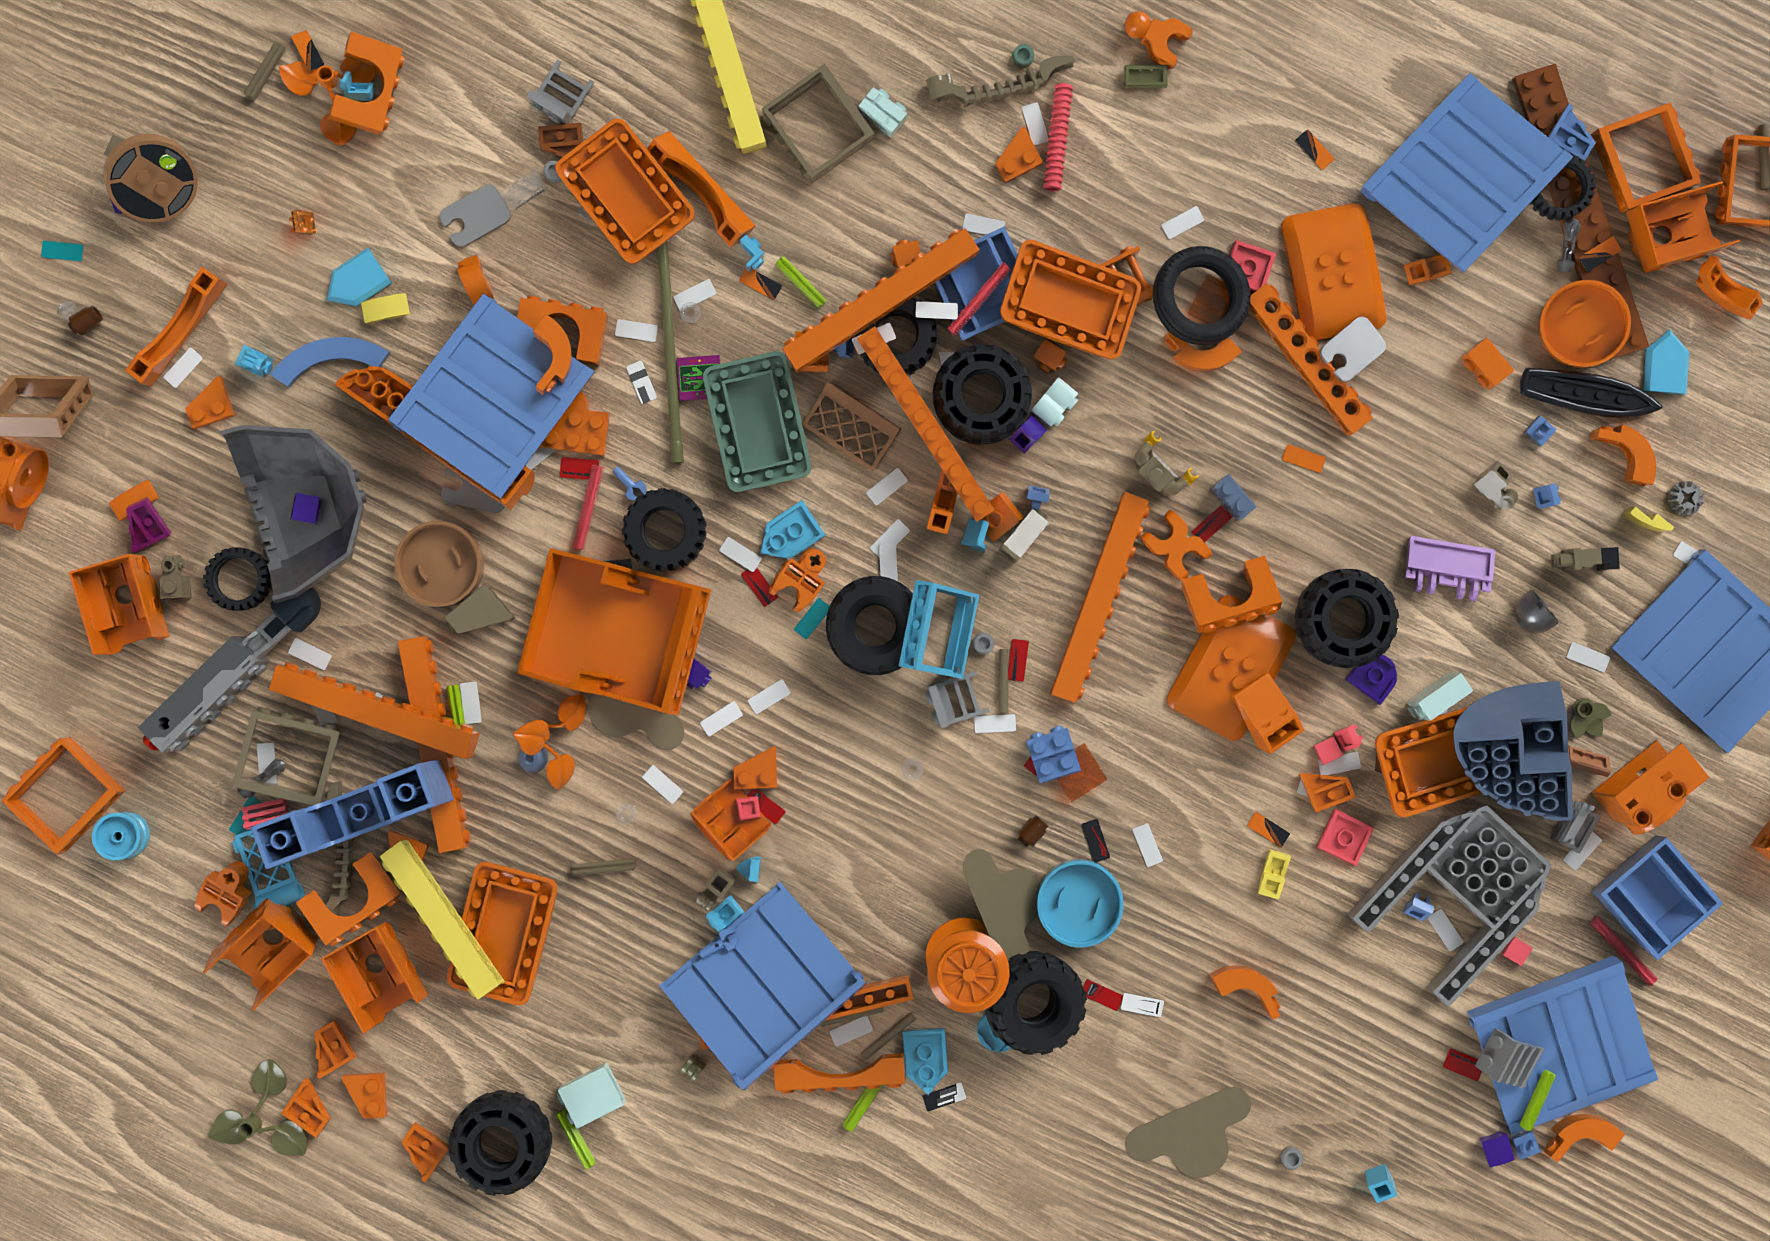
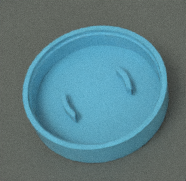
M1073 859L1056 865L1044 876L1037 890L1036 909L1043 927L1055 940L1067 946L1083 948L1103 942L1116 930L1123 914V894L1117 880L1106 868L1090 860Z

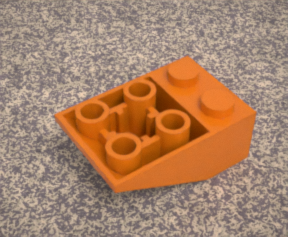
M1268 672L1232 695L1256 746L1263 751L1272 754L1304 731L1297 713Z

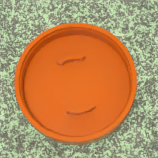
M1594 280L1575 281L1561 287L1545 303L1538 322L1539 337L1547 353L1559 363L1573 368L1595 367L1608 361L1622 349L1630 333L1631 314L1622 295L1608 284Z

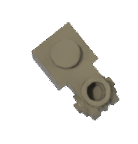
M1499 461L1480 474L1474 484L1482 495L1492 499L1493 506L1498 510L1511 509L1518 500L1516 490L1511 488L1505 489L1513 474Z
M180 555L163 556L161 568L163 570V577H159L161 599L192 598L190 577L181 575L184 561Z
M719 866L704 885L707 889L697 894V901L695 903L704 908L706 912L712 908L714 909L717 905L715 904L718 897L723 898L736 881V878Z

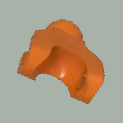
M1141 11L1130 13L1124 23L1125 31L1131 38H1142L1140 43L1146 46L1151 61L1158 65H1167V69H1173L1177 64V56L1168 49L1167 40L1174 38L1182 42L1187 41L1193 33L1188 25L1176 18L1159 21L1154 18L1151 22L1150 17Z

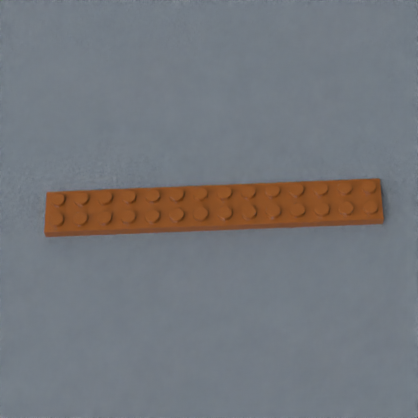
M1556 63L1515 76L1512 79L1525 119L1547 137L1564 108L1569 104ZM1586 158L1585 162L1587 163L1585 165L1586 167H1589L1590 165L1588 159ZM1565 167L1548 184L1554 206L1557 208H1566L1573 205L1579 199L1582 191L1578 176L1571 169ZM1596 187L1590 204L1581 213L1572 217L1581 223V228L1578 232L1571 258L1575 262V270L1579 281L1594 280L1608 284L1622 295L1629 307L1631 314L1630 333L1622 349L1611 358L1614 359L1650 346L1619 253L1590 271H1586L1579 260L1581 255L1613 236ZM1564 219L1560 221V224H1561L1563 233H1564L1563 224H1564L1565 221H1566V220H1564ZM1567 242V246L1570 248L1571 242Z

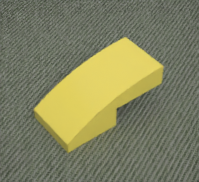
M405 293L361 302L364 322L366 324L410 315Z
M1637 507L1627 508L1622 514L1633 523L1650 530L1666 532L1672 531L1674 528L1659 514L1646 516Z
M1269 849L1259 883L1258 894L1279 900L1285 883L1284 877L1291 859L1289 854Z

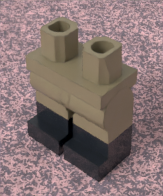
M1618 547L1561 550V554L1551 555L1552 568L1562 567L1563 572L1582 570L1594 565L1597 566V571L1620 569Z

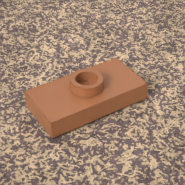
M1568 746L1572 768L1604 777L1609 776L1611 773L1609 757Z

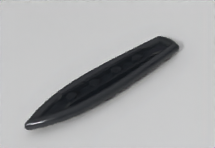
M1525 368L1520 379L1521 395L1590 415L1629 418L1647 415L1663 408L1657 400L1642 389L1611 377L1564 370Z

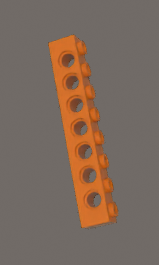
M1266 283L1251 295L1250 312L1347 436L1354 434L1373 419L1371 409L1365 403L1362 404L1357 398L1359 395L1352 386L1349 387L1346 382L1340 381L1333 372L1336 370L1331 365L1332 360L1328 364L1322 360L1317 340L1313 336L1309 337L1303 322L1300 319L1296 320L1291 314V307L1286 302H1282L1278 297L1279 292L1273 285ZM1266 303L1273 304L1274 313H1269L1265 309ZM1279 320L1287 322V330L1279 327ZM1293 336H1296L1300 339V347H1296L1292 344ZM1306 353L1313 355V364L1306 362ZM1319 370L1326 372V381L1319 378ZM1333 387H1337L1340 390L1339 398L1332 395ZM1346 404H1350L1353 407L1351 415L1345 411Z

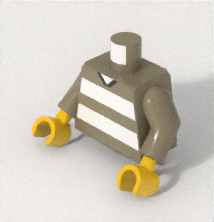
M1152 431L1144 437L1143 444L1135 453L1134 459L1137 462V470L1159 493L1166 492L1169 495H1176L1187 485H1192L1199 475H1191L1192 468H1189L1179 478L1152 450V447L1161 441V437L1156 439L1153 436L1155 431Z

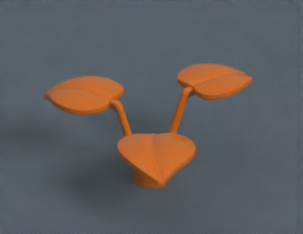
M345 58L340 64V70L343 74L346 71L351 72L352 82L371 83L375 79L377 72L367 64L350 58ZM304 61L279 66V72L284 84L292 93L299 96L311 94L313 85L317 86L320 82L321 86L328 90L331 100H333L334 94L332 89L338 83L337 77L342 79L344 76L337 70L333 71L327 65L309 71ZM329 113L326 114L320 122V129L323 135L338 146L348 143L355 135L357 128L328 119Z
M581 693L567 697L560 704L558 719L561 723L547 724L540 719L533 720L512 733L524 753L535 755L544 747L555 756V759L547 764L546 775L550 785L557 790L563 788L570 780L574 772L575 763L573 757L569 754H562L559 757V754L549 747L545 741L550 737L549 728H562L565 725L568 731H573L582 724L586 714V702Z

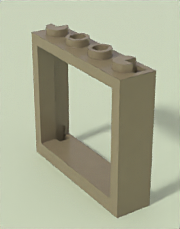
M825 64L762 108L764 123L768 128L773 127L776 132L774 136L780 145L785 144L788 148L786 153L792 162H798L801 166L799 169L800 173L805 179L809 178L812 183L875 139V133ZM820 81H823L863 137L813 171L773 115Z
M258 707V709H253L231 787L312 806L321 803L341 730L336 729L337 725L324 722V725L315 724V720L302 717V720L295 719L293 714L280 712V715L271 713L272 709ZM258 719L331 736L316 794L242 777Z

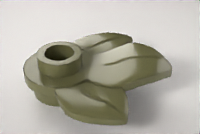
M1586 698L1578 699L1572 707L1574 716L1570 721V728L1576 738H1580L1585 731L1600 737L1603 734L1602 719L1611 716V712L1602 703H1593ZM1582 705L1586 707L1584 713L1580 711Z

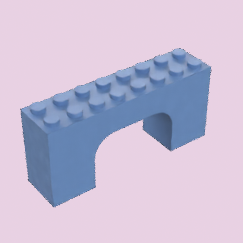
M440 759L413 765L376 779L377 782L341 796L252 826L251 830L265 868L269 869L297 860L453 801L454 797Z

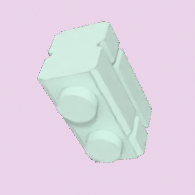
M873 87L859 104L858 111L892 138L906 121L907 113L905 111L907 109L899 102L893 103L889 99V94L883 89L877 90Z

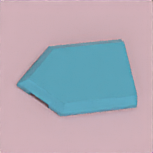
M366 248L332 271L326 300L357 307L361 302L368 300L391 285L392 282L371 250Z
M1670 329L1652 343L1650 347L1646 348L1643 391L1686 395L1690 352Z
M801 500L766 523L760 553L786 559L788 556L793 558L826 535Z
M945 1028L902 1031L906 1076L929 1095L938 1082L948 1073Z

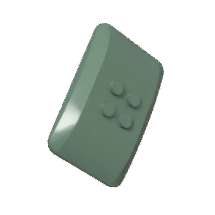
M774 351L708 367L703 373V380L729 488L734 492H743L808 476L812 465L786 356L779 351Z

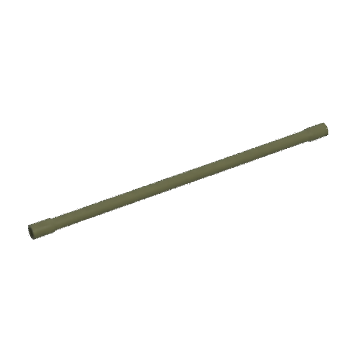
M666 241L657 250L671 438L670 453L671 463L675 464L684 463V454L681 441L668 241Z

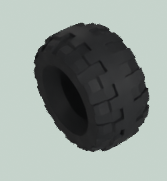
M974 344L973 346L964 347L956 351L940 367L933 385V406L942 426L955 438L974 445H990L1008 438L1022 425L1031 406L1032 386L1025 367L1012 353L996 345ZM977 374L992 376L999 382L1002 388L1003 397L997 409L987 414H978L967 408L962 398L964 384L969 378Z
M1337 569L1327 572L1310 582L1298 599L1299 602L1294 616L1296 619L1295 629L1297 636L1300 638L1306 651L1324 664L1339 668H1355L1370 664L1389 649L1393 638L1397 634L1399 612L1396 609L1395 598L1392 592L1386 588L1385 583L1378 577H1374L1362 570ZM1343 598L1357 600L1362 605L1366 615L1363 631L1357 637L1351 639L1341 638L1336 635L1329 621L1332 606Z
M868 576L852 581L836 594L827 612L826 634L832 651L844 665L854 671L867 675H884L902 668L899 666L913 596L909 588L888 577ZM873 605L882 606L888 609L894 616L896 622L895 633L891 640L884 645L870 646L862 642L857 636L855 621L858 614L866 607Z
M1028 951L1026 954L1021 955L1018 953L1011 956L1010 961H1008L1009 981L1006 990L994 1005L986 1009L985 1015L989 1025L1006 1045L1023 1054L1033 1055L1040 1053L1044 1055L1053 1052V1049L1057 1047L1061 1049L1068 1044L1067 1040L1072 1035L1075 1036L1080 1029L1079 1024L1085 1018L1086 1009L1084 1004L1087 998L1086 991L1081 984V979L1066 962L1050 953ZM1046 984L1050 991L1049 1002L1046 1008L1035 1017H1020L1017 1013V1003L1022 992L1032 985Z
M497 1090L479 1096L459 1114L450 1132L448 1142L450 1143L449 1156L450 1161L455 1165V1172L460 1179L463 1178L469 1183L468 1186L475 1191L477 1189L484 1191L486 1195H509L524 1189L538 1177L548 1161L552 1145L550 1122L534 1100H529L524 1094L519 1092L513 1093L507 1092V1090ZM502 1126L509 1129L515 1135L519 1145V1152L512 1161L498 1162L485 1154L481 1146V1135L486 1128Z

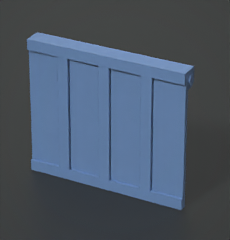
M1469 73L1362 186L1361 193L1368 200L1379 202L1460 271L1465 273L1574 156L1559 147Z
M483 294L388 420L396 430L406 432L502 499L508 488L591 376H593L594 371L572 357L571 370L565 383L563 384L556 379L557 384L550 393L546 392L544 396L536 391V385L551 366L553 355L550 349L534 337V329L502 308L494 299Z
M1699 549L1691 556V559L1688 561L1689 565L1610 648L1719 745L1725 753H1729L1736 746L1737 742L1770 709V607L1707 550Z
M781 882L726 928L735 931V933L727 936L724 942L730 943L737 938L739 939L734 950L728 952L727 949L721 948L705 958H701L698 952L659 985L729 1071L735 1085L744 1091L866 985L861 973L853 969ZM718 935L716 938H714V939H713L708 945H706L705 947H707V946H709L710 944H712V943L718 941L720 935Z
M1615 956L1608 957L1467 1011L1470 1026L1477 1033L1482 1051L1494 1028L1502 1030L1516 1041L1545 1049L1532 1070L1525 1087L1512 1086L1510 1083L1507 1085L1492 1079L1508 1131L1511 1135L1525 1131L1520 1126V1122L1544 1070L1553 1072L1556 1077L1534 1127L1658 1080L1625 976V968L1622 961Z

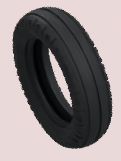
M1207 246L1183 249L1167 259L1156 275L1153 286V303L1156 314L1163 326L1182 341L1196 345H1210L1221 342L1240 328L1248 314L1251 296L1246 274L1230 255L1219 249ZM1194 267L1206 268L1215 272L1224 281L1229 294V304L1221 320L1212 324H1199L1189 320L1181 313L1174 298V286L1181 272Z

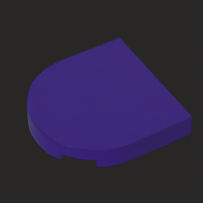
M1381 655L1370 664L1353 668L1345 680L1375 703L1381 705L1396 685L1397 672L1393 661L1387 656Z

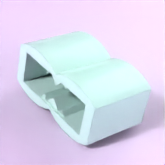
M1058 377L1030 412L1048 427H1051L1053 424L1057 427L1065 417L1062 415L1065 409L1071 410L1077 403L1078 399L1075 397L1078 395V392Z

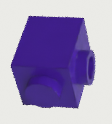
M1031 416L1009 440L1025 454L1047 430Z
M696 658L693 659L687 686L690 689H693V687L699 689L701 686L705 688L712 679L709 676L712 671Z

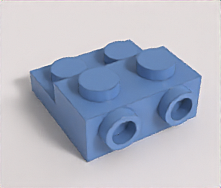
M1057 726L1050 729L1051 733L1049 734L1035 733L1030 735V740H1026L1040 784L1081 772L1068 728L1063 729V726Z

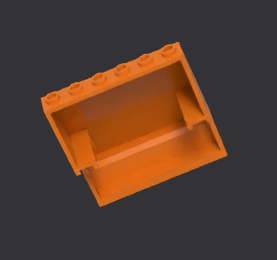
M550 548L517 673L573 690L603 695L666 714L679 716L711 589Z

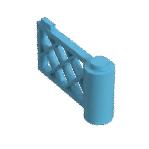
M250 829L234 836L235 841H232L235 852L236 854L240 853L243 863L249 869L248 877L255 894L254 909L266 898H269L275 904L289 907L305 896L304 889L297 880L291 862L276 866L272 876L262 872L265 866L263 860L257 870L250 863L253 855L262 858L261 854L255 852L257 848L256 841L251 850L246 848L242 841V838L247 836L254 838L252 830ZM280 867L287 869L290 876L289 879L282 881L276 878ZM260 875L269 878L270 881L266 888L260 890L257 882Z

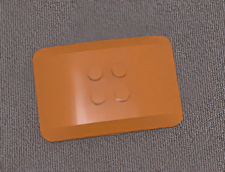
M622 119L611 120L556 163L555 169L560 179L627 263L636 264L694 220L695 211L691 204L629 125Z
M1352 203L1286 217L1281 224V230L1298 316L1305 325V331L1309 337L1313 336L1317 341L1333 338L1358 317H1366L1375 329L1381 328L1386 323L1387 316L1375 249L1365 208L1358 203Z
M1029 239L1023 242L1019 248L1000 308V315L1006 322L1040 336L1102 358L1113 360L1122 353L1141 293V284L1134 277Z
M1225 595L1218 601L1219 604L1228 607H1235L1245 603L1232 595ZM1262 614L1251 621H1238L1237 624L1231 627L1221 626L1210 633L1201 632L1167 695L1169 707L1229 740L1237 741L1241 739L1248 727L1232 695L1266 672L1269 673L1273 681L1275 680L1295 642L1296 633L1294 629L1270 615Z
M1468 707L1440 714L1431 721L1421 720L1383 732L1376 737L1375 748L1392 810L1398 817H1409L1482 793L1475 786L1472 779L1465 774L1455 751L1454 728L1458 718Z
M484 861L479 863L474 869L462 920L505 981L485 997L514 1005H523L531 997L552 918L558 887L556 882L550 878ZM450 962L447 974L449 985L453 988L469 992L467 989L468 985L464 979L458 977L455 972L456 967Z

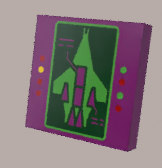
M720 355L677 358L680 401L708 400L703 373L708 367L720 364Z

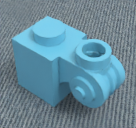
M243 345L235 365L265 378L272 371L274 359Z

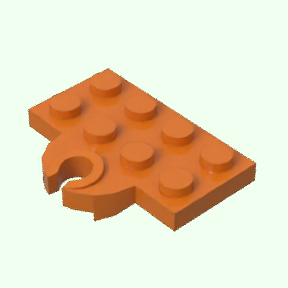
M580 391L540 447L605 455L610 413L589 410L587 397Z

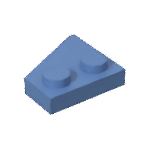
M1568 104L1552 128L1548 138L1572 156H1578V160L1585 161L1596 142L1587 133L1581 120L1578 121L1572 111L1574 109L1572 105Z

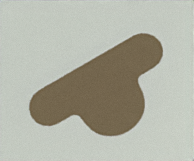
M590 695L588 701L590 719L599 731L608 736L621 737L636 730H643L651 742L662 750H672L678 747L684 738V727L676 715L666 714L603 695Z
M984 849L971 851L963 861V873L989 936L1001 946L1008 961H1010L1011 956L1018 953L1021 955L1028 953L1030 948L1024 935V929L1038 915L1036 895L1040 885L1039 880L1032 872L1026 869H1013L1006 873H1000L989 852Z
M1226 1088L1133 1129L1127 1136V1152L1133 1159L1141 1162L1150 1161L1162 1155H1168L1177 1169L1183 1174L1193 1178L1210 1176L1224 1165L1228 1156V1142L1225 1130L1228 1126L1247 1117L1251 1109L1250 1097L1241 1088Z

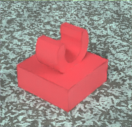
M1357 725L1347 726L1333 733L1343 752L1362 745L1361 740L1363 736H1358L1355 731L1358 728Z

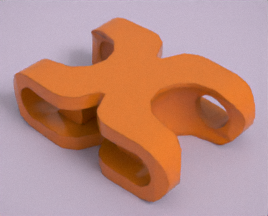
M1168 510L1164 515V520L1170 527L1168 539L1159 540L1151 533H1144L1140 538L1153 555H1167L1164 561L1166 569L1182 582V579L1188 578V572L1182 564L1184 554L1193 552L1201 559H1209L1212 556V551L1200 537L1192 536L1187 538L1188 525L1174 511Z

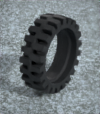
M1574 156L1565 166V168L1571 169L1581 182L1582 191L1580 197L1573 205L1566 208L1551 206L1544 200L1540 192L1530 203V205L1533 204L1534 206L1532 209L1535 212L1539 211L1540 216H1546L1547 219H1555V221L1567 220L1581 213L1592 201L1591 198L1594 196V189L1596 188V183L1593 182L1595 175L1590 173L1592 170L1590 166L1586 167L1585 164L1587 162L1584 160L1580 161L1578 156Z
M241 547L223 549L221 550L222 552H217L214 555L215 557L208 561L210 564L205 567L207 572L206 575H203V579L206 580V583H203L204 588L208 590L206 593L212 598L211 600L218 604L219 607L232 611L250 610L257 607L259 603H262L265 600L264 597L269 594L268 589L272 586L269 569L266 565L267 561L260 554ZM231 559H245L257 571V587L249 597L243 600L229 599L222 593L218 585L219 571Z

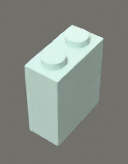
M1448 672L1408 700L1407 703L1410 706L1408 710L1415 719L1431 721L1473 692V689L1462 673Z
M607 1062L562 1084L558 1089L559 1093H557L561 1105L565 1104L568 1110L567 1117L572 1125L574 1124L576 1129L614 1111L626 1102Z

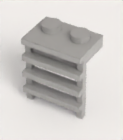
M557 59L537 93L530 90L526 97L531 103L530 106L536 111L546 113L551 120L558 124H570L573 116L577 114L576 111L580 105L582 106L586 95L590 93L594 81L589 80L586 86L582 85L558 70L561 61ZM554 74L581 90V95L577 97L551 81ZM549 85L575 101L576 103L573 108L546 93V87Z
M977 671L963 675V679L952 678L927 687L928 692H925L928 704H933L935 712L932 713L935 725L939 724L941 728H944L950 724L990 712L989 708L980 710L970 681V677L976 676ZM964 679L966 680L976 711L970 714L967 713L958 685V681ZM952 683L964 715L955 718L945 685Z
M1572 801L1573 820L1560 821L1551 838L1580 854L1601 816L1593 812L1594 806L1588 805L1585 802Z
M1494 1028L1475 1066L1496 1082L1500 1083L1501 1081L1507 1085L1510 1083L1512 1086L1518 1085L1520 1088L1526 1086L1532 1070L1545 1049L1516 1041L1502 1030Z

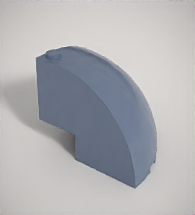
M1560 681L1508 687L1488 694L1470 705L1456 722L1454 744L1458 760L1461 762L1465 774L1472 779L1475 786L1484 795L1494 798L1499 805L1510 810L1512 808L1523 812V815L1530 816L1534 814L1544 816V819L1573 820L1572 768L1568 754L1567 713Z

